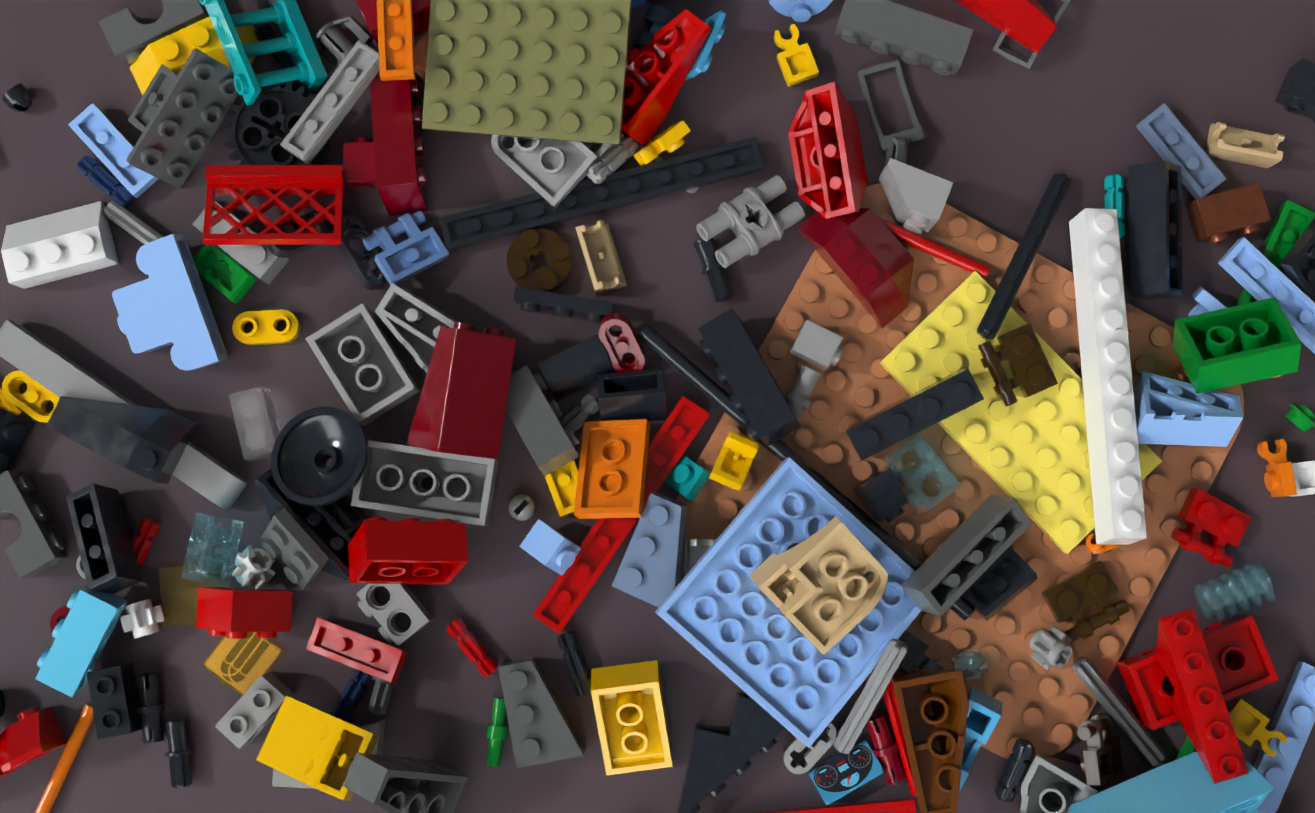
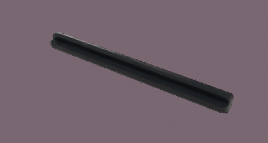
M1064 173L1052 176L977 328V334L983 339L993 340L996 337L1068 191L1071 180Z

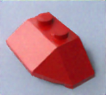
M832 82L805 91L802 98L803 102L796 112L788 132L798 196L825 219L859 212L868 183L857 118L838 83Z

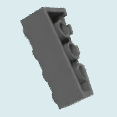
M357 752L354 760L349 765L348 774L343 786L390 813H453L468 777L439 761Z

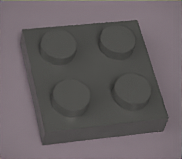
M285 508L273 516L259 540L262 543L263 550L267 551L271 558L276 559L284 568L286 577L292 583L298 584L302 590L314 581L329 559Z

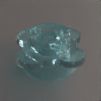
M964 651L960 655L952 656V661L956 662L955 668L962 669L963 678L979 679L983 676V671H987L989 665L984 663L985 657L977 652Z

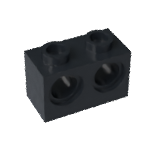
M133 663L86 672L98 740L141 730V714L137 713L136 708L137 705H140Z

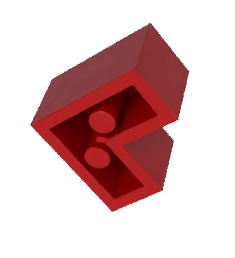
M198 587L196 628L209 629L210 636H226V638L245 639L247 638V632H256V637L277 638V632H288L291 630L293 591Z

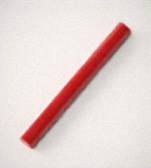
M879 217L897 240L970 273L976 271L983 279L987 276L990 269L989 266Z

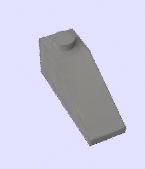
M205 209L192 224L202 233ZM231 213L229 214L238 223L240 222V220L237 219L234 215H232ZM222 219L213 226L212 234H225L232 226L225 219ZM249 227L245 228L249 233L256 234ZM218 245L268 285L271 284L289 261L288 258H281L272 254L268 245Z

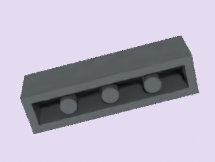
M845 0L834 34L840 35V39L847 43L857 44L860 42L869 45L870 49L879 54L892 53L901 56V60L908 64L919 65L921 63L932 67L931 69L935 73L945 76L950 74L956 75L960 69L973 33V29L889 0Z
M990 495L923 562L901 587L919 610L941 617L1032 523L1014 498Z

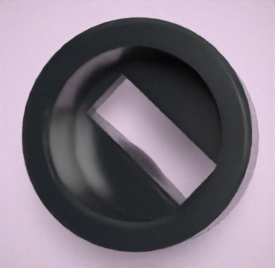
M22 83L12 87L2 97L5 105L14 112H26L33 103L30 92Z

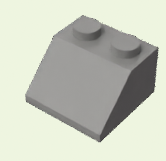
M892 158L888 160L878 178L896 220L904 223L903 227L918 234H921L922 231L928 233L939 221L953 185L951 181Z

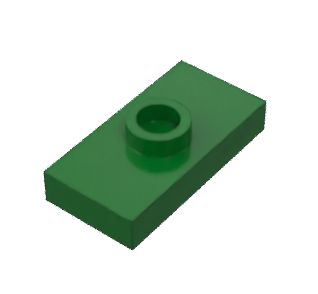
M203 245L193 257L198 273L236 305L258 280L218 245Z

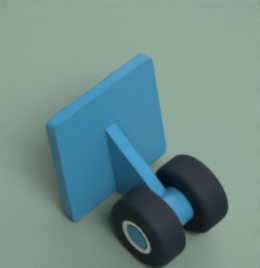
M651 5L644 18L646 24L651 27L650 31H641L637 34L633 43L634 49L636 47L641 49L652 41L654 34L679 14L661 5ZM721 10L703 21L711 27V30L685 81L692 77L694 78L701 72L704 73L710 66L713 55L710 54L714 42H719L726 28V25L723 24L726 13Z

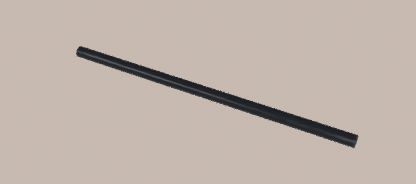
M646 324L637 336L749 433L745 423L750 420L745 411L740 413L737 411L729 397L730 394L653 327ZM760 438L757 440L781 462L785 458L790 457L914 571L923 564L784 441L779 439L773 444L766 446ZM962 596L950 607L964 621L975 610Z

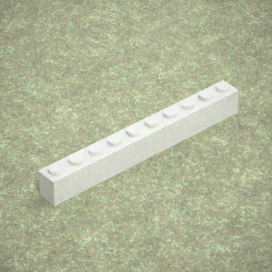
M1085 208L1069 221L1096 544L1128 545L1147 539L1117 209Z

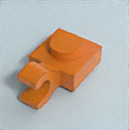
M1284 439L1275 440L1276 451L1274 453L1268 450L1267 442L1258 443V454L1269 463L1266 465L1267 472L1264 474V483L1267 490L1270 491L1271 497L1297 495L1292 463L1287 462L1286 441Z

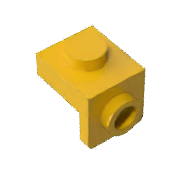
M729 432L709 479L740 491L760 445L746 435Z

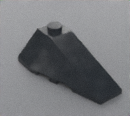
M61 396L46 427L155 483L168 484L198 423L164 408Z

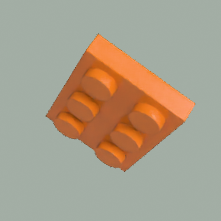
M647 419L583 422L574 515L578 519L640 518L643 516L650 423Z

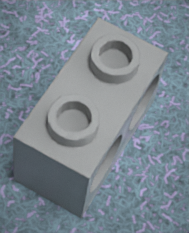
M367 584L356 593L360 598L358 606L367 617H375L381 625L378 629L380 634L389 644L393 642L397 646L404 644L434 619L407 584ZM380 586L387 588L390 592V600L386 605L379 604L375 599V591ZM400 612L406 613L411 619V625L407 631L398 629L395 624V618Z
M272 672L263 674L215 727L238 749L249 745L276 716L285 697L289 696L292 698L295 694Z

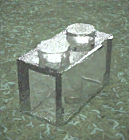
M260 386L229 394L244 460L257 461L271 457L274 443L281 432L271 390Z

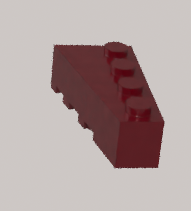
M378 72L370 83L378 192L389 216L404 215L406 213L414 214L418 211L422 213L428 212L425 191L427 176L425 166L422 164V155H425L423 137L419 135L418 127L422 126V114L420 106H416L415 99L420 97L418 78L382 81Z

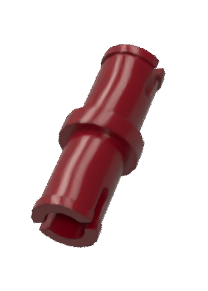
M884 713L876 714L875 722L872 715L867 723V728L874 745L872 751L879 758L880 764L885 771L887 785L895 784L894 779L896 777L898 783L902 782L907 777L897 752L899 750L897 741L892 738L885 719L886 716Z

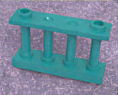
M199 0L206 7L232 69L236 91L239 95L243 96L247 106L253 105L261 92L260 87L299 80L307 89V93L318 91L328 77L296 0H268L270 8L232 15L229 14L224 0ZM274 21V23L278 24L282 33L280 38L242 45L236 28ZM286 50V52L290 53L295 67L254 74L248 57Z

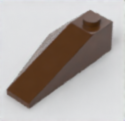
M962 669L925 670L894 676L893 686L920 813H957L969 709Z

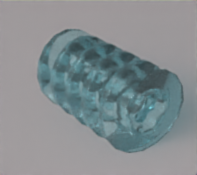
M1259 563L1255 565L1247 564L1243 570L1235 569L1231 572V575L1222 574L1219 580L1210 579L1206 585L1197 584L1194 588L1196 600L1203 615L1207 619H1211V615L1214 614L1221 622L1225 621L1224 610H1227L1233 617L1237 616L1236 605L1238 604L1243 611L1247 612L1250 610L1248 600H1251L1257 607L1263 604L1261 595H1264L1269 602L1275 600L1272 582L1265 569Z

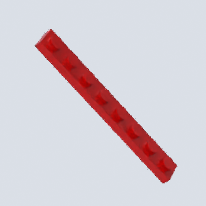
M682 396L648 446L643 510L650 494L658 492L710 416L708 412ZM598 518L579 546L581 550L576 555L573 564L565 571L563 576L559 575L532 616L560 634L639 518Z

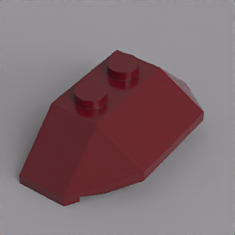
M860 208L857 213L831 219H825L819 212H816L798 227V231L882 329L908 307L914 258L872 209Z

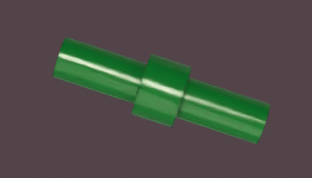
M494 697L492 722L488 724L486 738L490 739L487 765L493 767L501 765L503 740L507 739L508 726L505 725L506 707L502 697Z

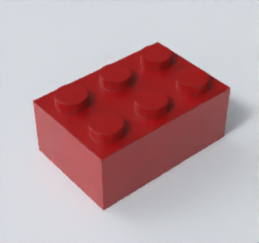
M371 517L364 520L348 544L350 583L449 585L468 563L465 523H454L451 519L421 522L419 518L388 521L385 517Z

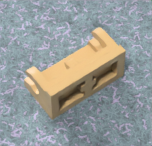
M1222 122L1212 123L1209 128L1205 153L1208 157L1270 168L1282 161L1283 151H1278L1277 147L1280 141L1284 140L1285 136L1278 133L1269 135L1226 126V123Z
M600 220L591 227L586 225L575 227L595 294L599 295L627 286L608 223L605 224L603 220Z

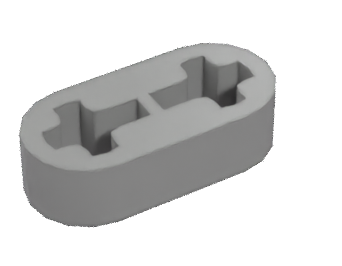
M831 722L826 730L829 737L825 741L819 738L811 745L803 756L806 760L805 764L796 763L794 766L790 764L793 760L790 755L791 752L795 750L797 753H800L806 747L802 742L794 737L786 746L782 758L789 771L794 774L806 773L833 745L837 733Z

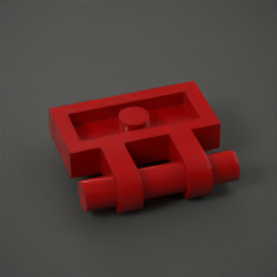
M1191 488L1178 515V518L1188 522L1185 530L1179 527L1175 528L1171 538L1179 542L1180 547L1189 552L1196 551L1200 553L1207 562L1213 565L1220 564L1228 568L1233 562V556L1225 553L1224 547L1226 544L1238 547L1252 517L1201 489ZM1202 531L1212 535L1209 543L1201 540L1200 534Z

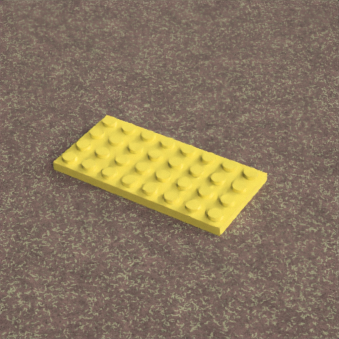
M974 271L905 337L880 364L910 395L968 366L984 400L938 422V424L1010 498H1014L1019 507L1065 554H1068L1095 528L1083 381L1035 332L1058 384L1027 398H1024L1020 387H1016L1012 390L1018 402L1005 407L1001 396H997L993 389L996 385L988 368L984 369L980 359L983 357L978 345L990 341L994 351L998 352L1002 348L997 337L1027 323L1010 307L993 340L983 339L977 334V328L991 302L995 290ZM1007 359L1000 361L1007 379L1014 378L1015 376ZM1138 444L1141 479L1143 481L1162 460L1146 444Z

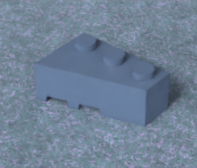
M660 492L650 494L643 510V516L640 517L612 587L659 608L681 582L683 576L682 563L687 528V504Z

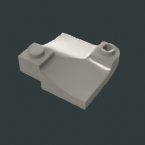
M492 135L491 138L494 152L554 207H557L587 175L589 167L596 161H600V158L615 146L612 144L513 137L515 144L512 148L507 149L505 142L513 136Z

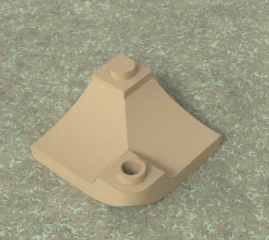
M836 516L823 528L795 547L778 555L774 552L749 575L758 588L823 655L873 610L884 594L888 578L887 571ZM869 572L868 576L864 578V574Z

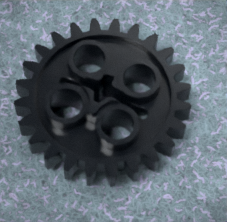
M289 81L285 88H283L282 83L274 84L273 88H270V86L261 87L262 90L253 105L247 106L243 96L238 94L242 104L240 106L230 104V107L236 114L235 116H225L224 118L232 124L231 128L223 129V133L232 137L231 140L224 144L228 149H236L229 156L230 159L233 161L241 160L239 165H308L293 154L290 155L286 162L279 163L277 161V154L283 149L280 144L284 139L274 136L266 128L254 123L253 118L258 117L273 128L282 130L287 135L316 96L311 94L306 97L307 89L303 85L295 92V84L292 81ZM271 104H278V114L272 118H267L265 116L266 108ZM254 132H262L261 142L256 146H250V135ZM325 143L320 150H330L331 147ZM320 151L309 165H314L313 162L315 160L325 162V158L320 154Z

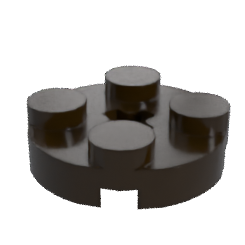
M538 228L523 231L511 243L507 252L508 273L518 287L552 292L566 283L572 270L569 246L560 235L548 229ZM539 253L545 254L544 259L548 261L547 267L541 266L539 270H535L531 258L538 256Z

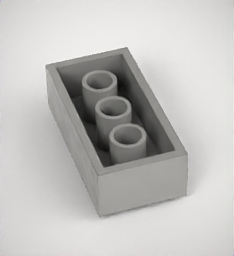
M367 440L369 448L368 461L361 479L353 489L351 506L489 526L498 460L441 453L418 447ZM426 477L433 479V486L430 490H426L422 486V481Z

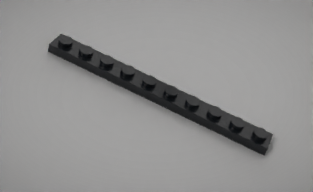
M752 137L607 175V178L600 184L593 183L592 179L580 181L557 207L552 206L537 192L440 217L439 220L446 248L448 251L522 233L527 229H538L764 170V165L757 139Z

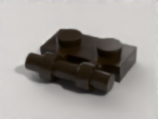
M1030 323L997 337L1002 348L998 352L994 351L990 341L978 345L983 357L980 359L984 369L988 368L996 385L993 389L997 396H1001L1005 407L1018 402L1012 390L1016 387H1020L1024 398H1027L1058 384ZM1007 359L1015 376L1009 380L1000 364V361Z
M1102 561L1095 562L1041 592L1057 622L1061 623L1070 618L1074 624V627L1064 632L1072 639L1070 643L1080 638L1085 640L1094 635V630L1107 623L1112 625L1120 621V616L1130 611L1124 600L1113 605L1108 600V596L1119 590ZM1096 603L1100 612L1085 619L1081 611Z
M1098 713L1094 715L1091 719L1082 722L1077 731L1078 737L1081 740H1087V749L1083 750L1080 762L1082 773L1086 775L1087 785H1102L1123 771L1119 737H1114V720L1109 714Z

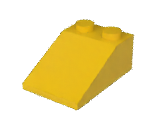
M658 660L593 668L591 671V695L606 775L673 767Z

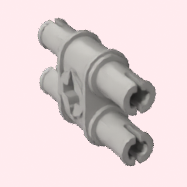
M775 175L756 188H745L742 194L729 202L721 203L718 207V212L697 224L696 229L704 241L710 240L727 228H730L736 235V239L715 252L716 259L723 268H727L746 255L754 256L758 254L761 248L774 240H780L785 230L804 219L805 212L796 201L774 215L766 207L765 204L787 190L780 176ZM746 219H747L748 221L754 219L756 223H754V222L748 223V222L746 221Z

